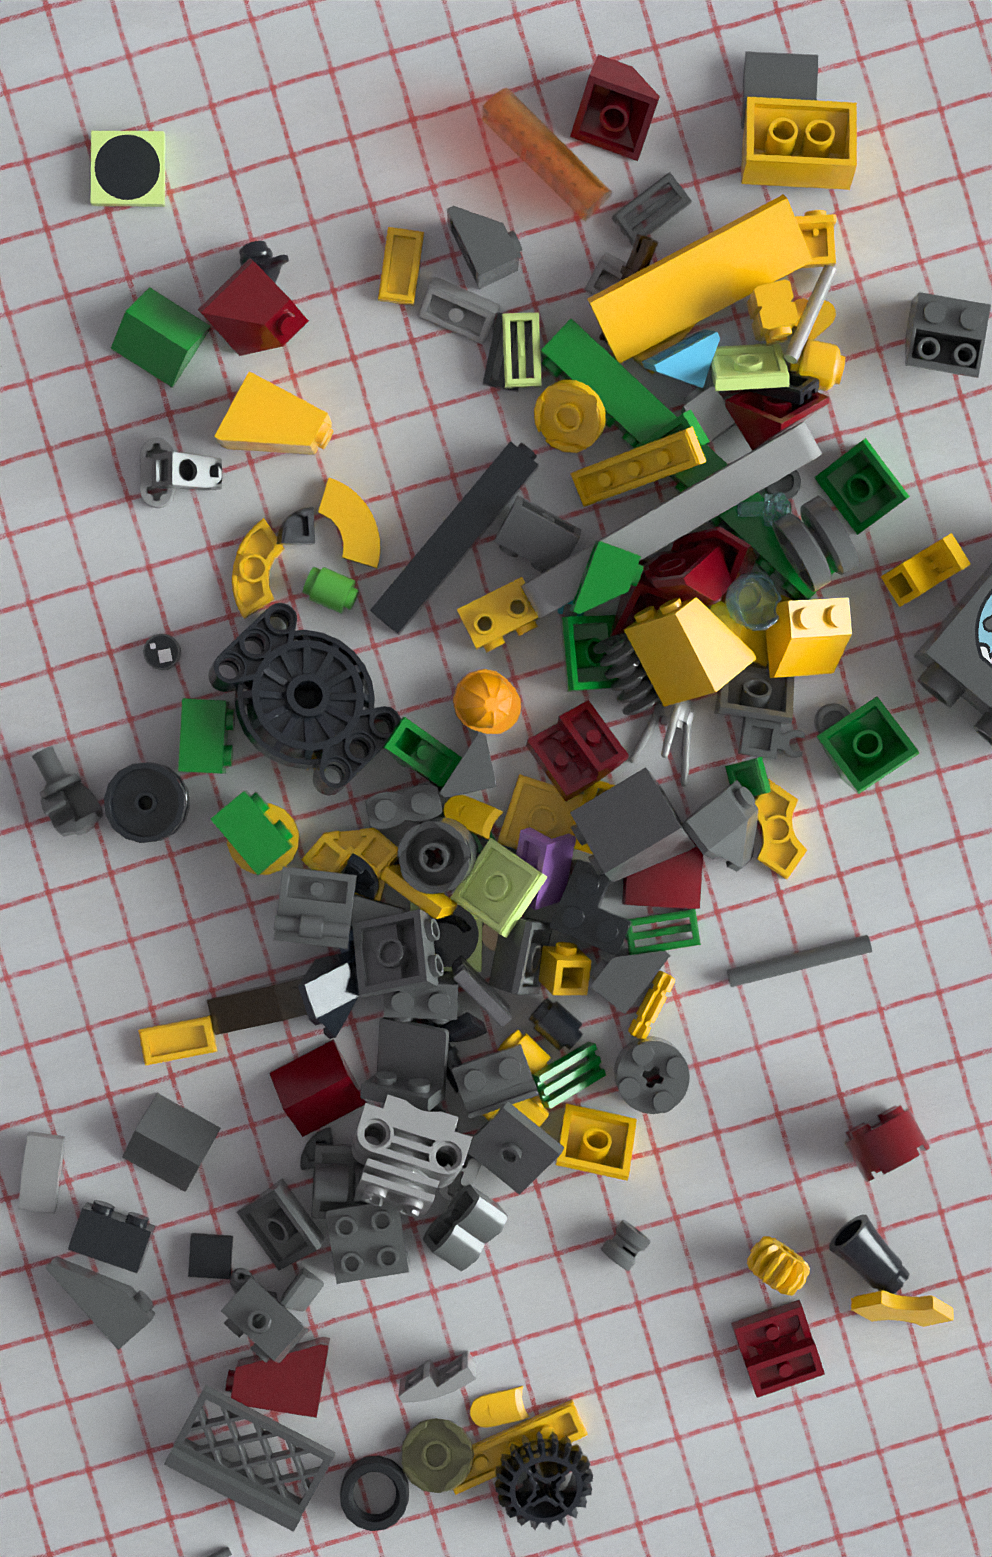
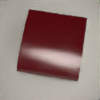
M589 700L558 716V722L555 725L527 739L526 747L565 802L599 782L629 757L626 750Z
M696 845V847L623 878L622 904L700 909L703 854Z
M800 1300L731 1323L757 1398L825 1375Z

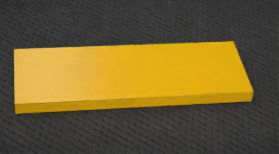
M783 194L587 298V301L615 360L622 363L752 294L757 286L775 282L811 263L813 259L790 203Z

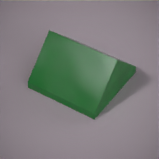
M149 287L125 311L111 349L173 388L208 334L211 326Z
M866 438L814 477L857 535L910 497Z
M615 615L561 618L567 692L610 689L611 684L618 679H607L604 673L612 665L601 666L598 662L606 652L595 654L593 651L597 643L610 637Z
M878 696L817 736L818 741L840 778L857 794H860L919 754L918 749Z

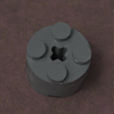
M435 817L417 824L403 836L398 847L400 871L405 881L414 889L426 894L444 893L463 883L470 875L477 859L478 845L470 831L460 822L451 818ZM439 848L442 851L441 856L444 860L436 863L433 860L435 857L433 851Z
M649 1036L645 1039L631 1042L621 1050L614 1066L615 1082L619 1093L629 1106L642 1113L660 1114L669 1112L681 1102L689 1087L690 1075L687 1062L672 1043L659 1037ZM653 1067H657L656 1071L660 1078L658 1080L653 1079L651 1083H647L643 1072L651 1071Z

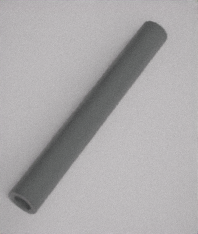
M868 935L728 969L727 975L730 986L735 987L871 953L872 947Z

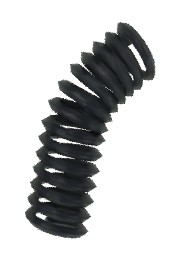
M456 915L436 919L437 923L442 921V924L447 922V925H456L463 931L462 933L469 932L472 929L465 920L462 921L463 918L459 920L460 917Z

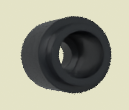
M549 998L544 999L528 1018L534 1024L533 1029L558 1051L564 1046L570 1050L583 1035L579 1030L582 1023L559 1002L555 1001L553 1003Z

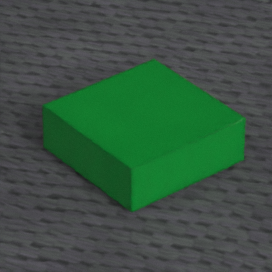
M762 757L725 766L729 784L738 780L741 786L746 787L753 796L771 792Z

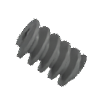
M626 633L608 637L594 646L593 651L595 654L606 652L598 661L601 666L612 665L604 673L606 678H618L610 686L612 691L624 690L616 698L619 704L629 702L622 710L624 715H636L648 709L659 700V696Z

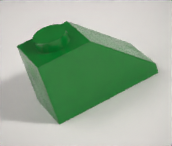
M595 541L569 611L581 614L628 592L630 585L636 587L644 567L639 564L641 556L602 541Z

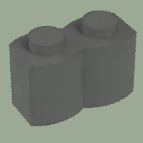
M427 784L411 787L402 794L398 792L378 793L365 801L370 827L377 829L392 828L406 820L415 822L427 821L443 812L438 787Z
M469 1184L456 1194L446 1212L432 1222L424 1234L423 1241L432 1253L459 1271H463L477 1261L484 1245L501 1233L508 1215L498 1203Z

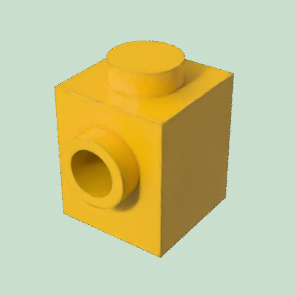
M557 942L556 946H543L539 982L552 995H587L592 960L574 943Z

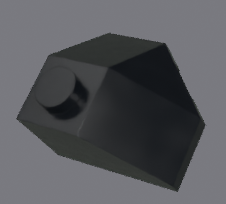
M355 950L315 959L298 985L309 1020L315 1026L323 1024L325 1026L323 1028L324 1035L329 1039L337 1037L360 996Z

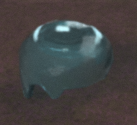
M747 572L741 574L729 586L725 604L733 621L746 629L761 631L767 630L778 621L779 616L776 613V607L782 598L771 578L760 572Z

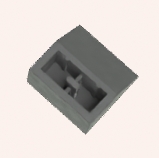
M919 292L911 301L905 337V366L978 378L991 305Z

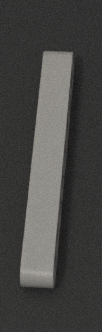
M801 422L598 541L641 556V561L814 460L822 452L805 422ZM594 543L521 586L539 618L550 614L574 599Z

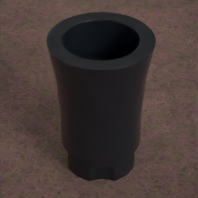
M865 1214L859 1215L846 1223L835 1234L829 1244V1250L850 1265L873 1289L895 1294L909 1279L910 1273L902 1265L900 1258L889 1248Z

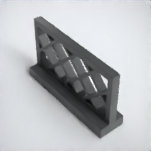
M205 1385L172 1446L164 1465L294 1532L336 1452ZM206 1399L219 1405L224 1416L208 1419L203 1408ZM245 1419L253 1423L256 1432L240 1436L235 1421ZM227 1423L232 1438L216 1442L211 1427ZM203 1429L209 1444L198 1445L186 1439L189 1432ZM278 1436L286 1440L289 1449L273 1453L267 1438ZM260 1441L265 1455L249 1458L244 1444ZM236 1446L241 1460L231 1462L223 1458L220 1449ZM311 1453L323 1461L319 1467L305 1470L300 1455ZM292 1457L297 1472L281 1475L276 1461ZM268 1463L273 1477L263 1479L254 1473L252 1466ZM301 1480L305 1490L303 1497L300 1498L287 1491L284 1483Z

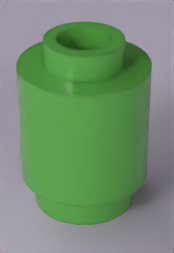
M313 567L306 579L302 593L310 596V601L342 614L345 608L349 610L353 608L359 590L354 588L356 580L326 567L322 569Z

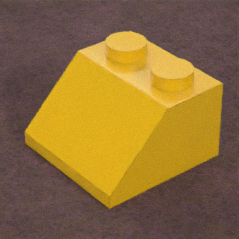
M849 597L785 601L763 605L770 678L832 674L835 672L852 635Z

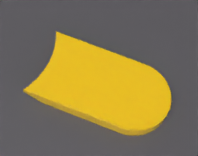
M466 795L452 796L444 805V816L446 818L460 822L471 833L487 840L490 839L491 829L495 821L504 813L493 806Z
M523 1386L477 1397L470 1407V1415L473 1422L480 1427L489 1428L529 1418L530 1416L526 1412L522 1401Z

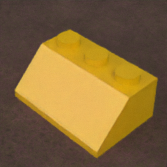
M747 97L742 143L741 184L850 190L857 167L856 102Z

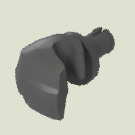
M53 746L35 753L32 758L35 760L47 784L44 786L45 789L40 792L42 798L41 805L45 815L48 814L55 830L63 837L88 833L103 817L102 808L96 797L81 783L79 774L66 775L54 752Z

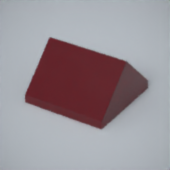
M743 390L725 400L726 409L752 450L805 421L829 404V396L819 392L811 393V397L808 400L804 399V403L801 405Z
M334 1039L269 1073L284 1112L302 1137L367 1103L366 1099L360 1098L361 1090Z

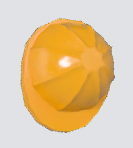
M480 669L470 672L458 682L454 690L453 704L455 715L462 724L475 731L486 734H501L511 729L519 718L521 699L513 685L497 671Z

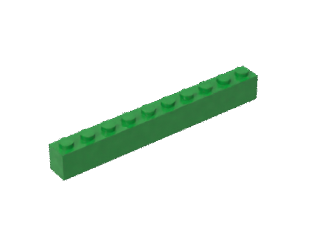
M572 318L541 349L540 356L544 359L541 365L553 377L557 378L561 375L565 380H577L588 385L599 395L605 408V425L610 428L614 424L624 434L621 440L630 449H634L639 443L677 418ZM705 444L701 449L706 462L669 477L677 483L674 489L680 493L728 464ZM758 492L708 521L715 527L721 524L728 532L750 544L757 556L754 564L767 576L776 575L783 582L780 586L781 589L794 601L799 598L801 600H809L818 591L812 592L808 589L787 560L772 527V523L782 518L783 515ZM830 568L831 576H832V574H833L835 571H833V570Z

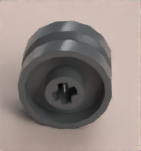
M819 495L800 507L802 521L797 516L788 513L772 523L775 536L787 560L803 583L812 592L831 582L830 568L836 573L843 575L860 565L859 557L848 533L831 507Z

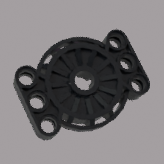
M275 603L267 608L217 656L209 670V682L213 688L220 692L235 691L234 701L238 721L245 736L258 751L270 760L287 767L300 769L314 768L312 780L316 790L323 795H335L383 749V746L401 718L398 712L391 707L374 708L375 696L372 680L366 666L351 648L339 639L322 632L310 630L295 631L297 615L294 609L285 603ZM278 617L282 619L286 629L278 630L274 628L270 623V618ZM253 641L257 643L261 653L252 654L248 652L244 642ZM219 666H230L235 671L236 677L232 679L225 678L219 672ZM312 688L315 689L317 692L314 696L315 708L306 709L297 704L294 698V691L305 690L309 692ZM379 719L386 722L389 727V733H380L375 728L374 720ZM358 744L361 746L365 753L364 758L353 756L349 745ZM330 768L337 771L340 782L331 783L328 781L324 770Z

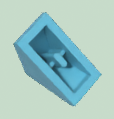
M703 329L642 361L645 369L703 388L720 337L716 331Z

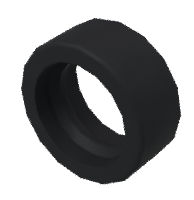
M367 1456L354 1462L346 1471L340 1488L341 1508L347 1519L357 1527L368 1531L385 1530L396 1524L404 1515L409 1501V1484L403 1469L392 1459L382 1456ZM370 1472L385 1474L396 1487L394 1504L381 1514L364 1512L357 1506L354 1500L353 1489L355 1483L361 1476Z

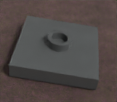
M507 1101L472 1136L468 1153L520 1195L561 1155L564 1147Z

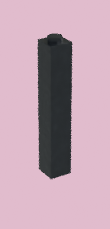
M510 441L370 609L371 613L400 635L536 472L539 464L534 460L537 455L525 444L520 443L516 446Z

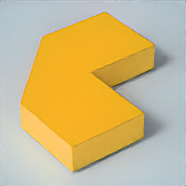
M376 828L324 832L301 861L313 870L341 873L352 853L365 860L372 867L377 878L381 880L382 878L380 877L385 868L392 866L398 860V847Z

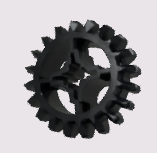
M538 1431L536 1440L529 1441V1438L524 1435L522 1446L519 1447L511 1443V1454H502L500 1459L502 1465L496 1466L495 1474L497 1479L494 1483L495 1490L499 1494V1504L505 1507L506 1514L510 1518L516 1516L517 1522L521 1526L530 1521V1525L534 1530H536L540 1523H545V1527L550 1530L554 1521H558L564 1526L566 1522L565 1516L567 1515L577 1519L578 1511L576 1507L586 1508V1496L592 1495L591 1482H593V1473L589 1469V1459L583 1454L578 1443L572 1445L571 1440L567 1436L558 1441L557 1434L553 1431L548 1439H543V1435ZM525 1471L527 1473V1477L524 1481H522L523 1486L517 1490V1481L520 1475ZM571 1471V1479L565 1489L562 1490L560 1485L566 1480L565 1476Z

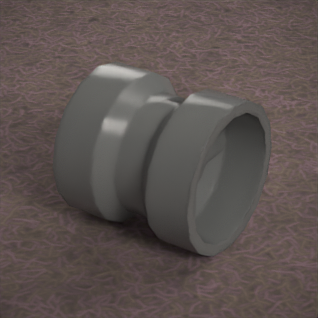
M622 1220L616 1228V1235L613 1239L607 1240L601 1247V1250L612 1261L629 1271L636 1262L635 1256L639 1251H645L651 1241L633 1225Z

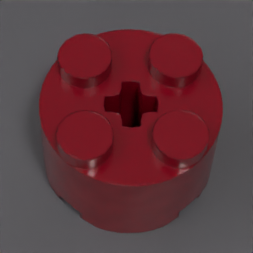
M895 1105L877 1115L880 1122L872 1126L869 1122L866 1124L863 1122L845 1132L848 1140L844 1143L865 1182L875 1179L871 1173L873 1171L875 1173L882 1171L884 1175L920 1155L917 1150L918 1147L922 1151L930 1149L909 1108L903 1110L901 1105Z

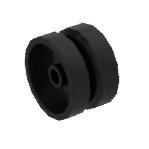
M153 762L131 764L118 771L108 783L104 796L105 815L112 828L125 839L138 843L161 841L175 834L186 821L190 809L189 790L182 777L168 766ZM143 796H149L152 799V806L148 810L142 809L145 805L140 802Z

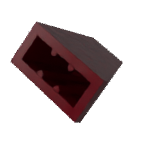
M320 1337L298 1343L280 1363L273 1361L271 1358L266 1363L258 1355L239 1359L235 1370L229 1369L225 1391L231 1392L232 1399L248 1407L317 1418L330 1338Z

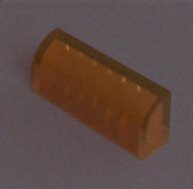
M503 88L483 105L482 120L585 222L611 197L612 190L509 88Z

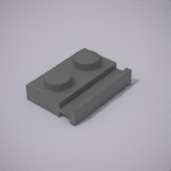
M521 1043L451 1068L469 1119L500 1109L507 1101L515 1104L538 1095Z

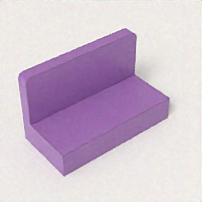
M531 827L520 830L516 855L547 876V879L528 907L537 910L560 902L568 882L576 841L575 836L566 834L551 839Z

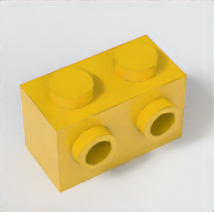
M523 577L457 609V613L476 650L484 647L487 653L505 644L504 636L514 631L517 632L518 636H521L538 627L536 620L540 618L521 588L525 584Z

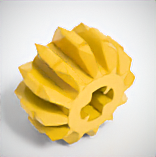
M763 1236L759 1242H756L747 1258L748 1268L753 1271V1274L781 1294L793 1296L798 1289L802 1288L810 1273L809 1265L803 1260V1257L786 1246L785 1243H781L776 1238H771L770 1236Z

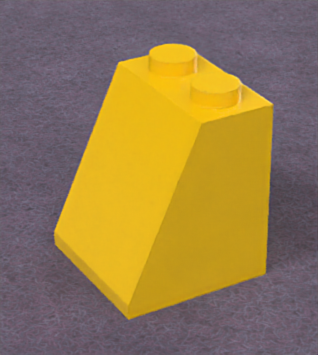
M249 371L214 437L222 447L230 450L315 455L318 448L323 450L326 448L334 430L331 429L332 422L327 412Z
M679 597L674 598L661 605L658 610H655L654 606L647 607L634 615L636 621L624 629L664 707L717 692L757 659L754 652L697 597L681 602Z

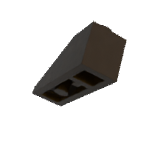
M305 975L207 999L215 1035L307 1015L298 989V985Z

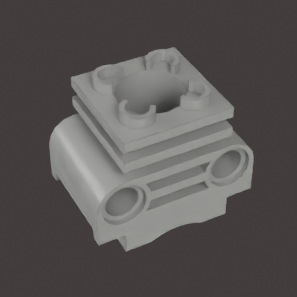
M387 1095L382 1108L365 1103L351 1145L353 1157L364 1165L355 1193L362 1195L361 1199L372 1205L382 1206V1203L385 1202L398 1206L397 1211L410 1217H418L419 1213L426 1215L434 1201L435 1195L433 1194L436 1189L450 1185L465 1163L472 1137L455 1132L459 1117L441 1111H423L412 1106L404 1099ZM372 1136L376 1138L380 1144L372 1145L367 1142L365 1137ZM436 1159L446 1160L450 1167L440 1166Z

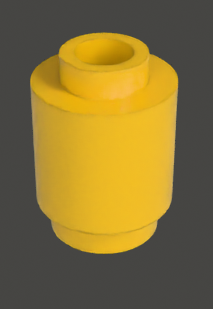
M518 1029L511 1033L497 1048L500 1051L521 1043L531 1074L548 1065L547 1062L551 1058L527 1033L522 1034Z

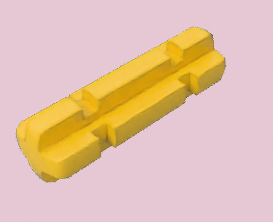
M658 971L652 981V984H654L652 989H648L636 1012L638 1015L637 1019L633 1018L628 1028L630 1035L638 1039L647 1038L651 1030L649 1025L651 1022H655L667 999L665 996L666 992H670L675 983L673 976L663 971Z

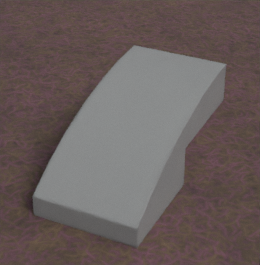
M28 1132L18 1209L55 1213L58 1202L59 1177L63 1167L65 1136Z

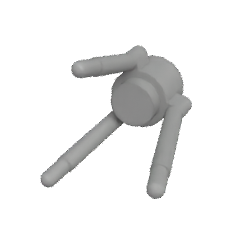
M687 700L665 707L661 703H656L653 715L634 747L629 761L634 763L637 760L660 717L662 718L660 724L667 726L661 752L662 758L668 757L675 729L681 730L683 725L681 785L687 786L691 725L695 713L690 712L692 702Z

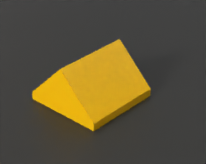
M566 1103L558 1137V1143L564 1149L555 1160V1165L628 1181L637 1119Z

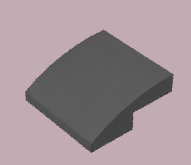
M745 51L741 129H744L747 97L817 100L818 55Z

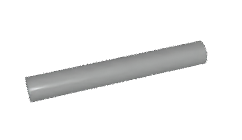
M830 265L823 267L785 352L784 359L789 363H797L835 278L837 270Z

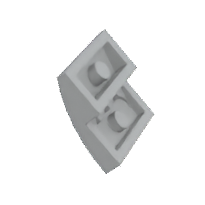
M466 1351L438 1371L429 1359L400 1379L398 1397L402 1403L426 1401L452 1393L476 1379V1361L469 1351Z

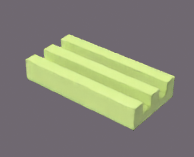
M539 312L502 314L505 388L541 387ZM517 321L519 379H512L510 322ZM524 321H531L533 378H526Z

